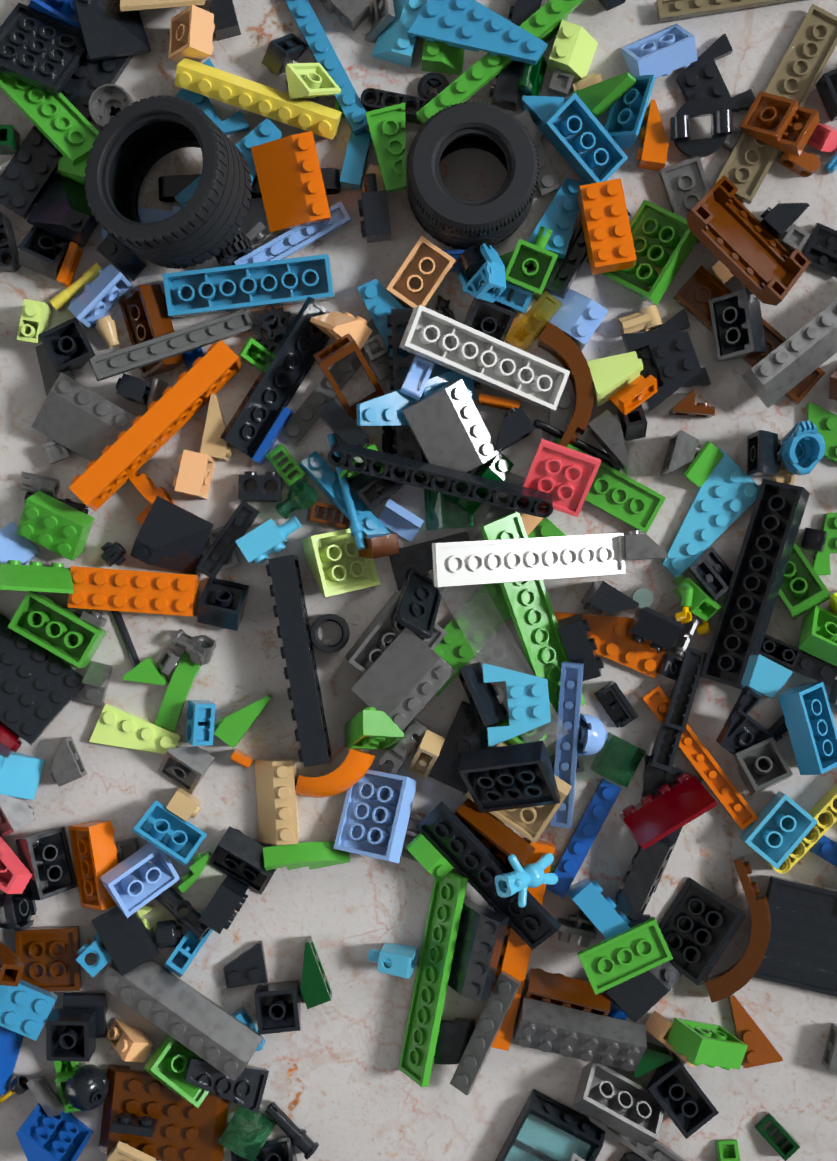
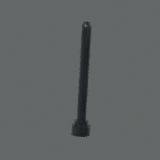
M537 419L533 422L536 428L559 439H562L565 433ZM576 438L573 446L608 462V465L613 469L621 470L608 453Z

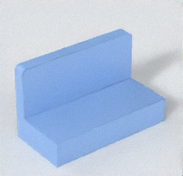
M390 499L378 517V520L385 527L409 542H412L424 523V520Z

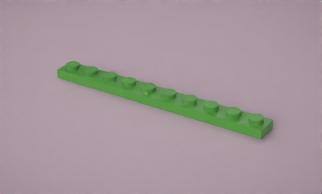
M549 0L519 27L540 39L585 0ZM488 52L416 113V117L424 124L432 115L440 110L442 111L443 108L450 107L456 103L466 102L514 60L502 55H498V57L493 56Z

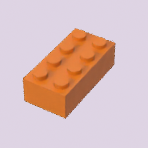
M621 178L579 186L576 196L591 275L632 268L637 259Z

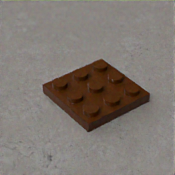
M79 926L33 927L15 932L16 954L24 965L21 980L49 992L79 991L81 989V965L76 961V958L79 956L76 952L80 949Z

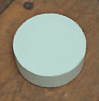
M640 588L633 592L632 599L639 603L637 608L642 609L651 606L653 594L648 589Z

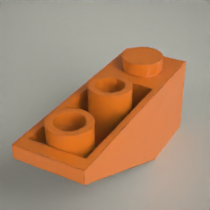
M651 99L644 114V127L640 129L639 140H642L641 147L637 148L635 160H639L637 168L659 171L666 164L669 142L656 101Z

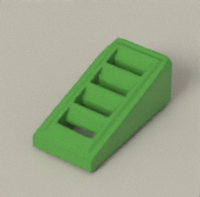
M282 443L266 455L267 459L290 488L307 476ZM283 451L284 454L274 461L273 457ZM287 457L289 460L279 467L278 464ZM292 463L294 466L284 473L282 470ZM297 469L298 473L289 479L287 476Z

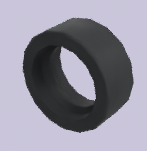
M336 614L320 616L314 621L310 630V637L314 646L320 651L333 653L342 649L348 642L350 635L348 624L342 617ZM333 621L341 627L342 637L335 645H326L318 637V629L324 622Z

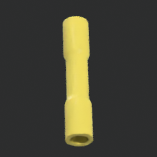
M97 262L92 265L80 278L49 301L57 311L60 310L77 293L85 288L89 282L94 281L99 276L98 274L102 269Z

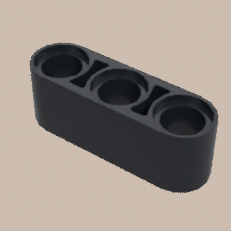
M0 211V242L2 238H7L5 243L0 244V266L8 272H16L21 266L19 265L16 240L9 218ZM12 257L11 262L5 264L6 259Z

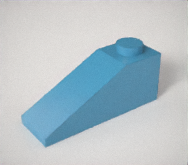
M210 929L209 933L201 940L188 930L164 964V967L181 978L213 930Z

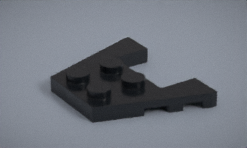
M723 34L697 58V61L690 64L677 77L676 81L686 102L700 97L711 98L720 103L725 110L739 112V110L750 109L755 96L752 90L749 89L731 97L715 61L731 54L733 51L726 34Z
M685 309L678 312L652 333L679 332L688 329L690 323ZM645 347L636 350L638 359L641 358L643 363V371L640 374L645 379L650 375L654 376L657 379V387H661L662 384L649 348ZM701 368L702 371L683 386L706 387L711 385L706 368Z
M688 332L625 333L621 336L627 353L645 347L649 348L662 386L657 388V393L645 401L648 411L653 410L702 371Z
M747 685L743 688L716 739L719 745L734 756L736 753L771 737L778 742L783 738L782 735L788 731L783 714L769 730L748 715V712L758 703L761 697Z

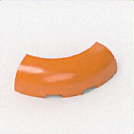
M350 749L343 763L331 773L320 777L299 775L296 793L305 797L324 798L345 792L364 777L373 763L375 755L359 749Z

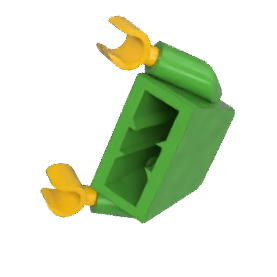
M683 575L677 576L673 581L677 586L674 589V593L681 600L680 607L682 611L675 614L676 621H681L682 624L688 623L692 620L691 613H693L703 621V623L696 627L698 634L705 635L710 633L711 626L708 620L721 606L716 601H713L697 582L689 577L685 578Z

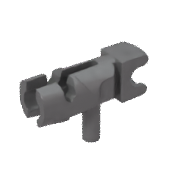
M413 718L402 731L404 738L391 745L389 750L380 759L379 764L383 765L391 760L394 763L391 773L396 775L419 743L418 739L415 738V734L422 737L426 730H428V727L416 718Z

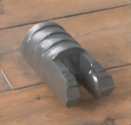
M22 471L21 477L33 479L34 483L33 486L20 484V490L33 493L41 491L51 497L57 496L60 488V481L58 479Z

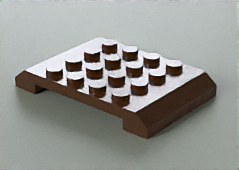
M723 175L686 215L688 229L762 303L777 306L811 262L797 248L790 253L734 196L739 189Z
M113 1064L108 1066L109 1091L103 1105L99 1151L109 1155L117 1142L121 1141L156 1158V1161H223L229 1100L209 1091L199 1108H196L146 1071L130 1070V1066ZM129 1113L131 1116L136 1117L150 1116L152 1119H158L157 1129L153 1137L110 1132L111 1123L116 1114Z

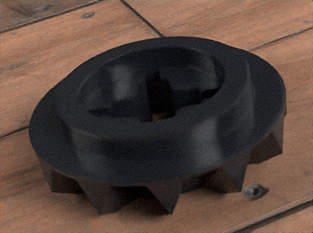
M428 73L420 79L417 93L420 98L432 100L437 94L434 92L430 94V87H438L437 93L439 94L449 86V82L442 74Z

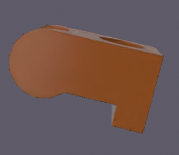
M783 151L777 160L779 164L802 177L811 176L820 166L819 157L815 154H808L805 151H802L800 156Z

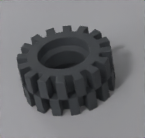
M244 233L235 235L233 241L228 243L227 247L215 256L220 267L235 265L234 261L253 251Z

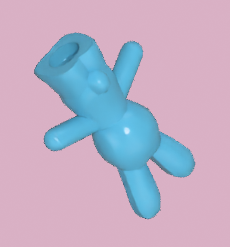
M545 853L535 863H528L522 868L517 857L514 854H510L508 860L514 871L497 875L494 879L497 894L500 897L506 898L518 892V906L523 908L526 906L527 887L537 888L541 884L554 885L558 882V876L555 873L545 874L544 869L552 864L554 856L551 853Z

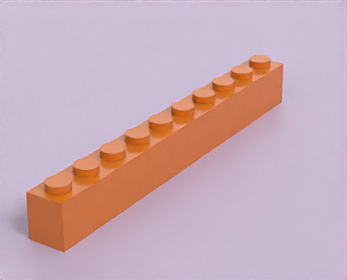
M528 839V842L535 848V851L526 864L535 863L545 853L554 855L555 846L553 843L543 840H537L536 843H533ZM551 865L544 869L545 874L550 872ZM541 884L537 888L527 887V890L542 905L547 884ZM507 925L506 939L500 953L501 961L497 965L495 973L497 977L496 982L500 973L504 971L519 980L521 985L492 1045L493 1048L506 1051L509 1050L532 950L509 925Z

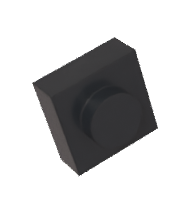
M805 528L801 548L823 553L828 532Z

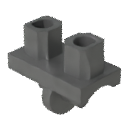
M578 910L576 915L569 914L568 920L558 917L557 922L561 925L558 930L559 941L568 943L570 942L571 934L578 935L577 944L588 948L591 939H595L597 933L594 932V926L589 925L590 919L583 917V911Z

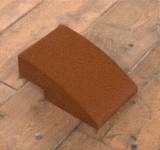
M759 91L739 127L745 133L769 146L800 156L820 120L817 110L798 106V101Z

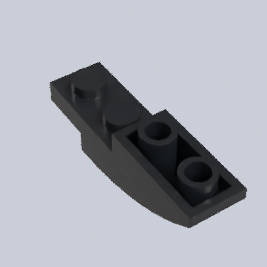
M765 634L760 655L818 682H823L827 686H832L837 675L836 666Z

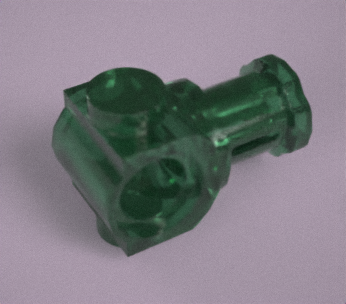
M298 479L290 486L288 498L276 505V510L284 519H288L296 509H309L318 502V492L306 480Z

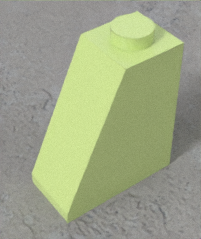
M636 351L587 361L593 379L596 406H601L607 402L610 397L640 376V372L643 371V363L641 358L638 359Z

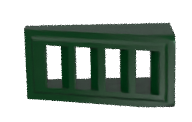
M770 1113L754 1126L785 1161L800 1148L797 1140ZM771 1121L773 1124L764 1131L762 1127ZM777 1127L779 1130L770 1137L768 1134ZM783 1134L784 1137L776 1143L774 1140ZM789 1140L790 1143L782 1149L781 1146Z

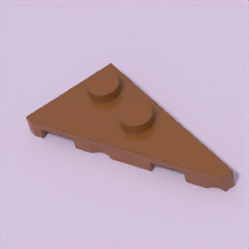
M734 995L729 996L736 1037L748 1045L742 1061L743 1068L783 1061L781 1055Z

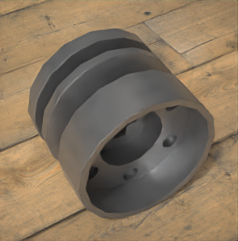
M104 84L92 93L89 99V112L92 119L103 130L104 125L108 124L109 120L115 117L117 112L124 110L123 108L128 105H132L131 103L134 101L123 87L116 84Z

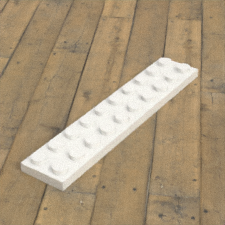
M624 533L432 543L434 587L626 574Z

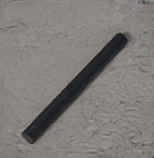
M111 611L134 668L140 663L121 612Z

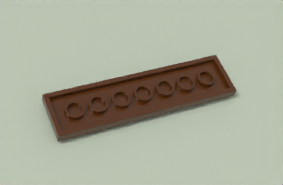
M701 265L673 299L713 333L709 300L732 293V291ZM763 318L767 352L742 358L752 367L787 340ZM818 367L787 392L785 396L795 405L799 404L825 372Z

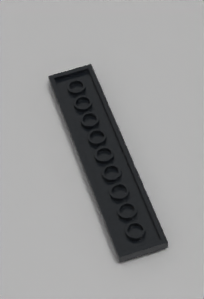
M86 51L85 58L61 93L90 122L92 117L89 112V99L92 93L104 84H115L134 55L90 61ZM35 125L0 176V204L26 219L58 171V161L63 157L59 150Z

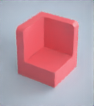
M818 123L807 144L820 151L835 153L837 150V129L830 125Z

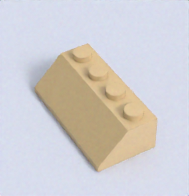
M296 757L255 759L259 842L273 845L298 844L300 840L298 794L296 793Z

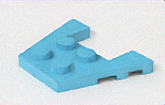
M482 664L484 683L505 681L507 690L509 726L487 727L489 747L551 722L547 679L489 664Z

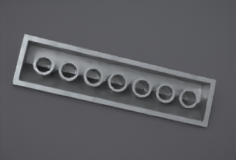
M837 300L742 375V378L767 408L837 353Z
M153 959L148 960L124 976H121L113 961L98 985L233 1081L242 1074L264 1038Z

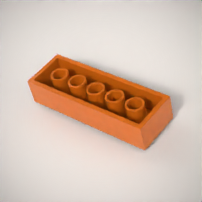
M71 566L70 574L74 594H69L68 608L197 616L200 575Z

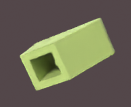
M24 299L17 340L39 344L41 341L39 334L47 331L49 328L52 308L45 302Z

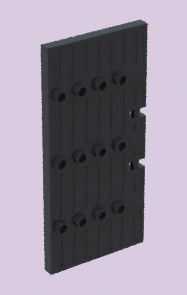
M770 875L766 892L771 916L770 939L762 963L753 977L837 997V891Z

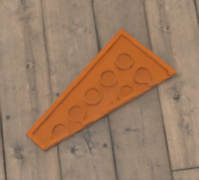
M554 612L557 623L558 620L577 615L576 613ZM582 614L584 620L588 619L591 628V631H589L590 637L595 638L598 648L595 650L596 654L656 678V671L666 651L657 653L649 649L650 646L645 643L638 644L632 641L631 637L626 635L633 618Z

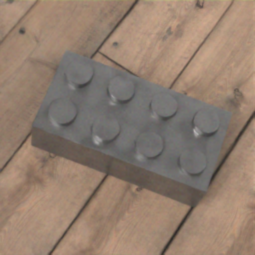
M590 1062L583 1067L572 1106L646 1147L656 1142L660 1134L664 1109L652 1093L602 1064Z

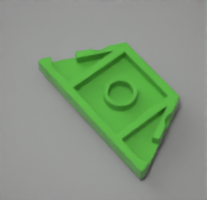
M808 402L806 404L807 421L811 420L817 426V433H821L825 441L823 457L837 464V415Z

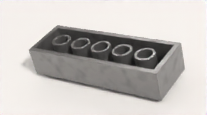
M523 997L514 1024L513 1044L635 1072L647 1048L646 1025Z

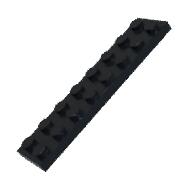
M311 297L307 298L220 436L221 439L251 458L283 407H287L316 361L313 355L323 350L330 339L329 336L310 322L312 317L330 313Z
M442 801L416 825V828L462 876L468 878L467 882L496 912L509 916L508 925L532 950L560 929L561 925L528 890L526 906L523 908L518 906V892L506 898L500 897L497 894L495 876L509 873V870Z

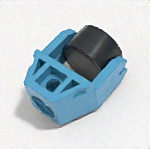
M483 243L482 245L472 246L461 254L459 264L462 269L458 273V278L463 286L462 291L469 293L475 298L494 303L506 289L505 266L497 251L491 245L487 247Z

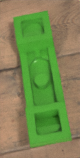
M184 650L173 673L155 725L172 732L176 730L194 679L201 668L200 665L190 660V655L186 653V650Z

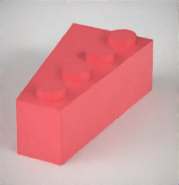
M0 836V889L6 894H22L32 874Z

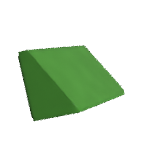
M707 441L684 472V476L692 484L702 487L724 454L711 442Z

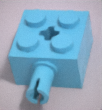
M296 516L282 525L269 519L235 542L249 563L260 565L269 559L268 555L272 552L277 554L286 548L285 544L289 542L287 536L301 528L302 525Z

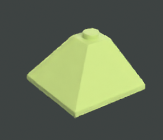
M350 528L314 535L301 540L306 561L324 598L380 585L374 559L359 557L355 538L351 535Z

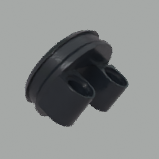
M700 97L686 102L674 117L670 118L671 141H674L676 147L683 154L693 158L698 156L702 158L713 154L722 146L727 135L733 133L732 110H725L720 103L711 98ZM711 116L712 138L689 140V118Z

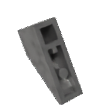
M607 409L588 423L589 433L628 476L630 474V466L621 428L622 421L617 414H612Z

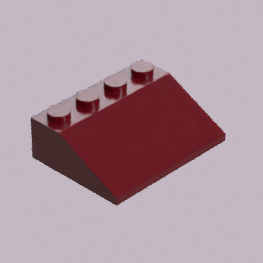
M683 773L677 776L676 781L669 785L667 783L659 787L658 792L652 796L648 794L642 797L637 805H630L622 810L623 813L619 816L633 839L644 850L718 804L693 774Z

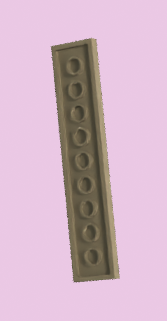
M814 4L811 5L766 87L765 93L798 101V106H804L837 45V16ZM743 131L714 185L725 175L739 189L734 196L750 204L775 160L779 149L769 146Z

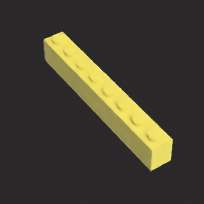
M184 58L177 64L175 86L308 132L312 131L316 135L333 140L338 132L342 116L341 111L303 98L290 99L289 93L188 58Z

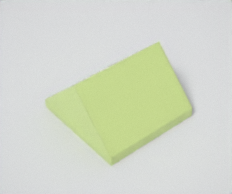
M319 62L286 65L290 99L325 97L341 93L339 86Z

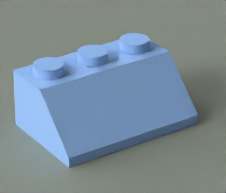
M678 24L621 47V52L633 77L653 74L656 78L667 76L672 71L688 67L690 63L698 60L695 36Z
M112 264L102 268L98 274L99 276L94 281L89 282L84 288L85 291L80 296L73 298L68 307L72 314L90 330L96 326L95 321L103 318L133 287L125 276Z
M151 843L146 844L99 877L109 895L127 918L180 880L166 853Z

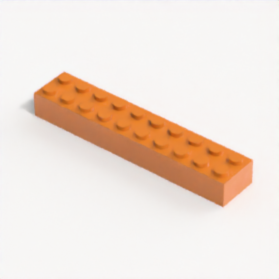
M222 340L218 343H213L203 358H197L192 364L193 367L188 372H183L173 387L169 386L162 393L163 396L158 401H153L143 416L139 415L134 419L132 427L127 431H122L112 446L108 445L104 448L99 459L91 461L86 467L87 470L82 475H77L71 481L72 485L69 489L86 506L96 512L129 480L128 473L125 471L127 467L136 473L210 401L211 394L216 395L242 369L239 357Z

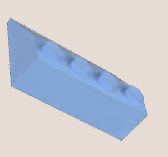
M368 770L363 778L347 790L333 849L399 864L417 781L406 776Z

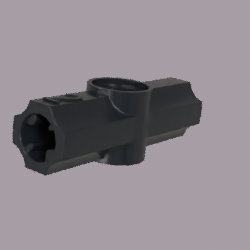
M171 887L155 897L175 917L177 922L183 924L199 940L209 933L211 928L198 921L201 914L192 907L189 901L184 900ZM182 908L189 909L188 914L185 916L178 915V912Z

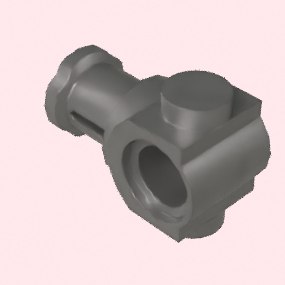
M182 629L176 632L172 640V645L185 649L186 653L190 655V660L200 666L211 661L213 651L216 648L214 639L206 635L192 637Z

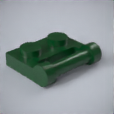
M543 55L536 65L525 63L522 78L519 79L517 88L524 91L526 96H540L547 69V62Z

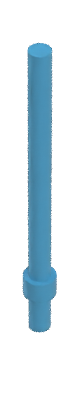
M334 433L327 435L330 448L337 442ZM333 452L335 456L341 457L340 452ZM336 467L351 523V535L355 538L357 549L363 550L366 548L362 535L364 531L362 524L358 521L347 477L340 479L339 474L343 469Z

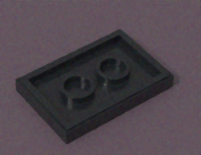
M410 567L405 575L393 620L429 639L432 636L444 587H434V580Z
M118 905L91 921L121 976H124L160 953L137 911L127 918Z

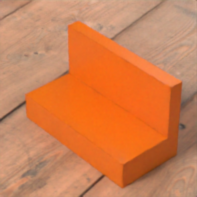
M640 375L610 397L609 401L624 415H627L658 392L657 379L652 375L646 379Z

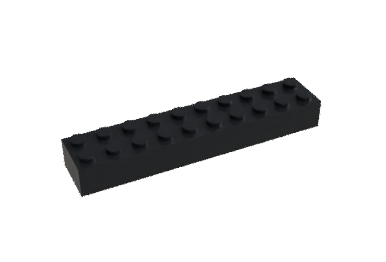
M763 479L700 677L741 690L746 685L749 687L810 495L804 487Z
M288 555L268 559L269 564H266V571L268 577L271 576L272 584L269 585L271 597H275L276 605H273L275 618L278 617L280 626H277L278 638H282L283 642L280 652L282 659H286L287 666L284 667L285 679H289L290 688H287L289 700H293L294 707L291 709L292 720L297 723V729L294 732L296 742L300 741L301 746L300 750H298L300 763L303 762L304 767L327 764L332 759L313 643L310 637V625L298 556Z

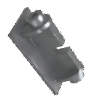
M692 615V620L684 623L683 630L668 651L681 658L683 657V654L687 652L686 648L697 625L700 624L698 617Z

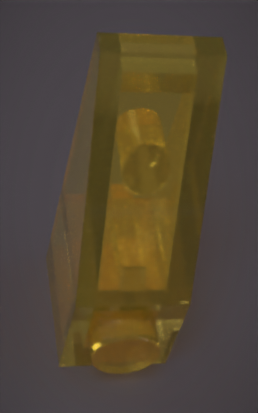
M546 291L506 335L505 343L526 352L562 306V303Z

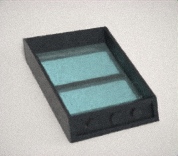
M533 1089L495 1161H567L571 1153L578 1155L586 1161H595L603 1147L605 1131L591 1122L588 1117Z

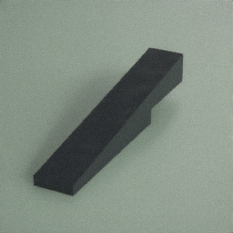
M688 646L686 648L687 652L683 655L647 764L648 767L666 773H671L681 735L686 729L707 655L703 651Z

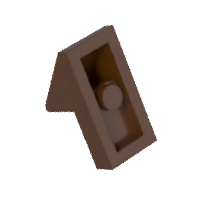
M694 389L669 411V415L711 418L715 415V407L709 406V403L698 402L695 405L696 389Z

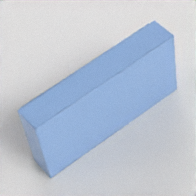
M416 355L400 392L419 401L435 364Z

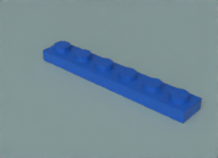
M604 778L601 779L552 872L558 876V882L554 885H546L547 890L564 899L622 788Z

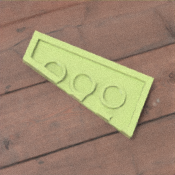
M105 704L89 742L166 754L168 749L178 747L182 735L157 726L150 721L110 704Z

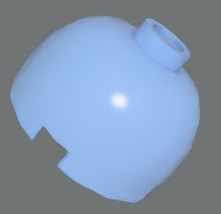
M580 714L577 755H593L604 746L608 734L600 719L592 715Z

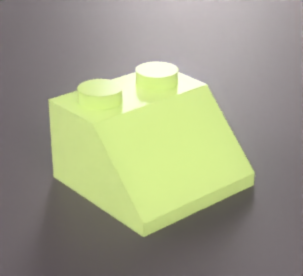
M562 20L546 70L554 72L556 68L573 74V79L580 81L587 77L598 42L582 26Z

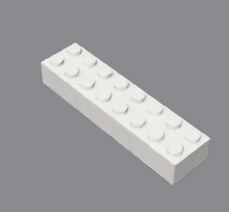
M421 305L413 309L399 346L403 350L545 411L556 410L570 371Z

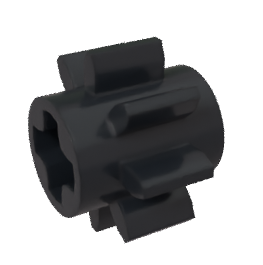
M117 541L113 544L107 542L101 547L104 552L100 556L108 565L112 566L115 563L120 566L126 560L123 555L127 551Z

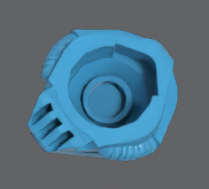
M811 420L798 422L782 439L781 450L778 453L783 466L789 472L796 475L809 474L825 453L824 438L821 433H817L818 428Z

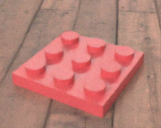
M541 438L522 487L550 494L553 499V509L578 518L600 467L601 459ZM540 503V505H543V506H548V505H549V504H547V503Z

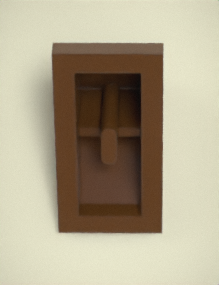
M398 534L363 535L366 548L358 550L359 557L370 559L399 554Z

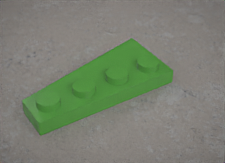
M405 103L365 112L386 193L405 190Z

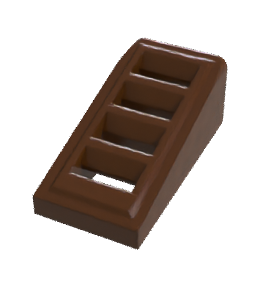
M313 500L310 501L306 521L341 529H348L350 522L344 515L342 524L338 523L341 511L337 506ZM316 507H320L318 517L314 518ZM324 508L328 509L326 520L322 519ZM334 510L336 511L334 522H331L332 511Z

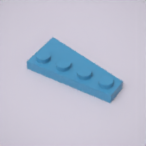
M566 178L527 242L534 244L540 226L546 227L543 237L547 229L553 232L545 249L558 254L559 258L564 259L579 210L576 195L579 186L586 185V183Z

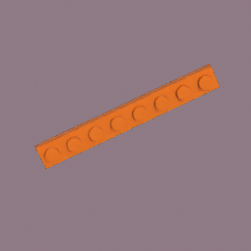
M657 685L641 698L661 724L669 699ZM687 724L685 732H682L679 749L741 830L745 829L757 820L758 816Z

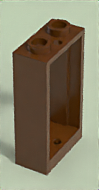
M349 333L313 355L345 411L353 420L357 419L356 404L385 395L356 341ZM354 352L376 391L350 407L328 367Z

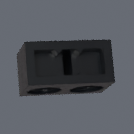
M245 471L244 475H239L238 500L248 502H282V477L277 476V472H265V475H257V472ZM254 481L255 489L247 492L245 489L247 482ZM268 482H275L276 488L273 492L266 491Z

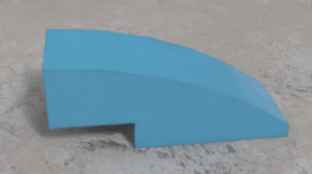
M351 131L340 177L341 187L361 191L371 144L370 132L362 131L354 135Z

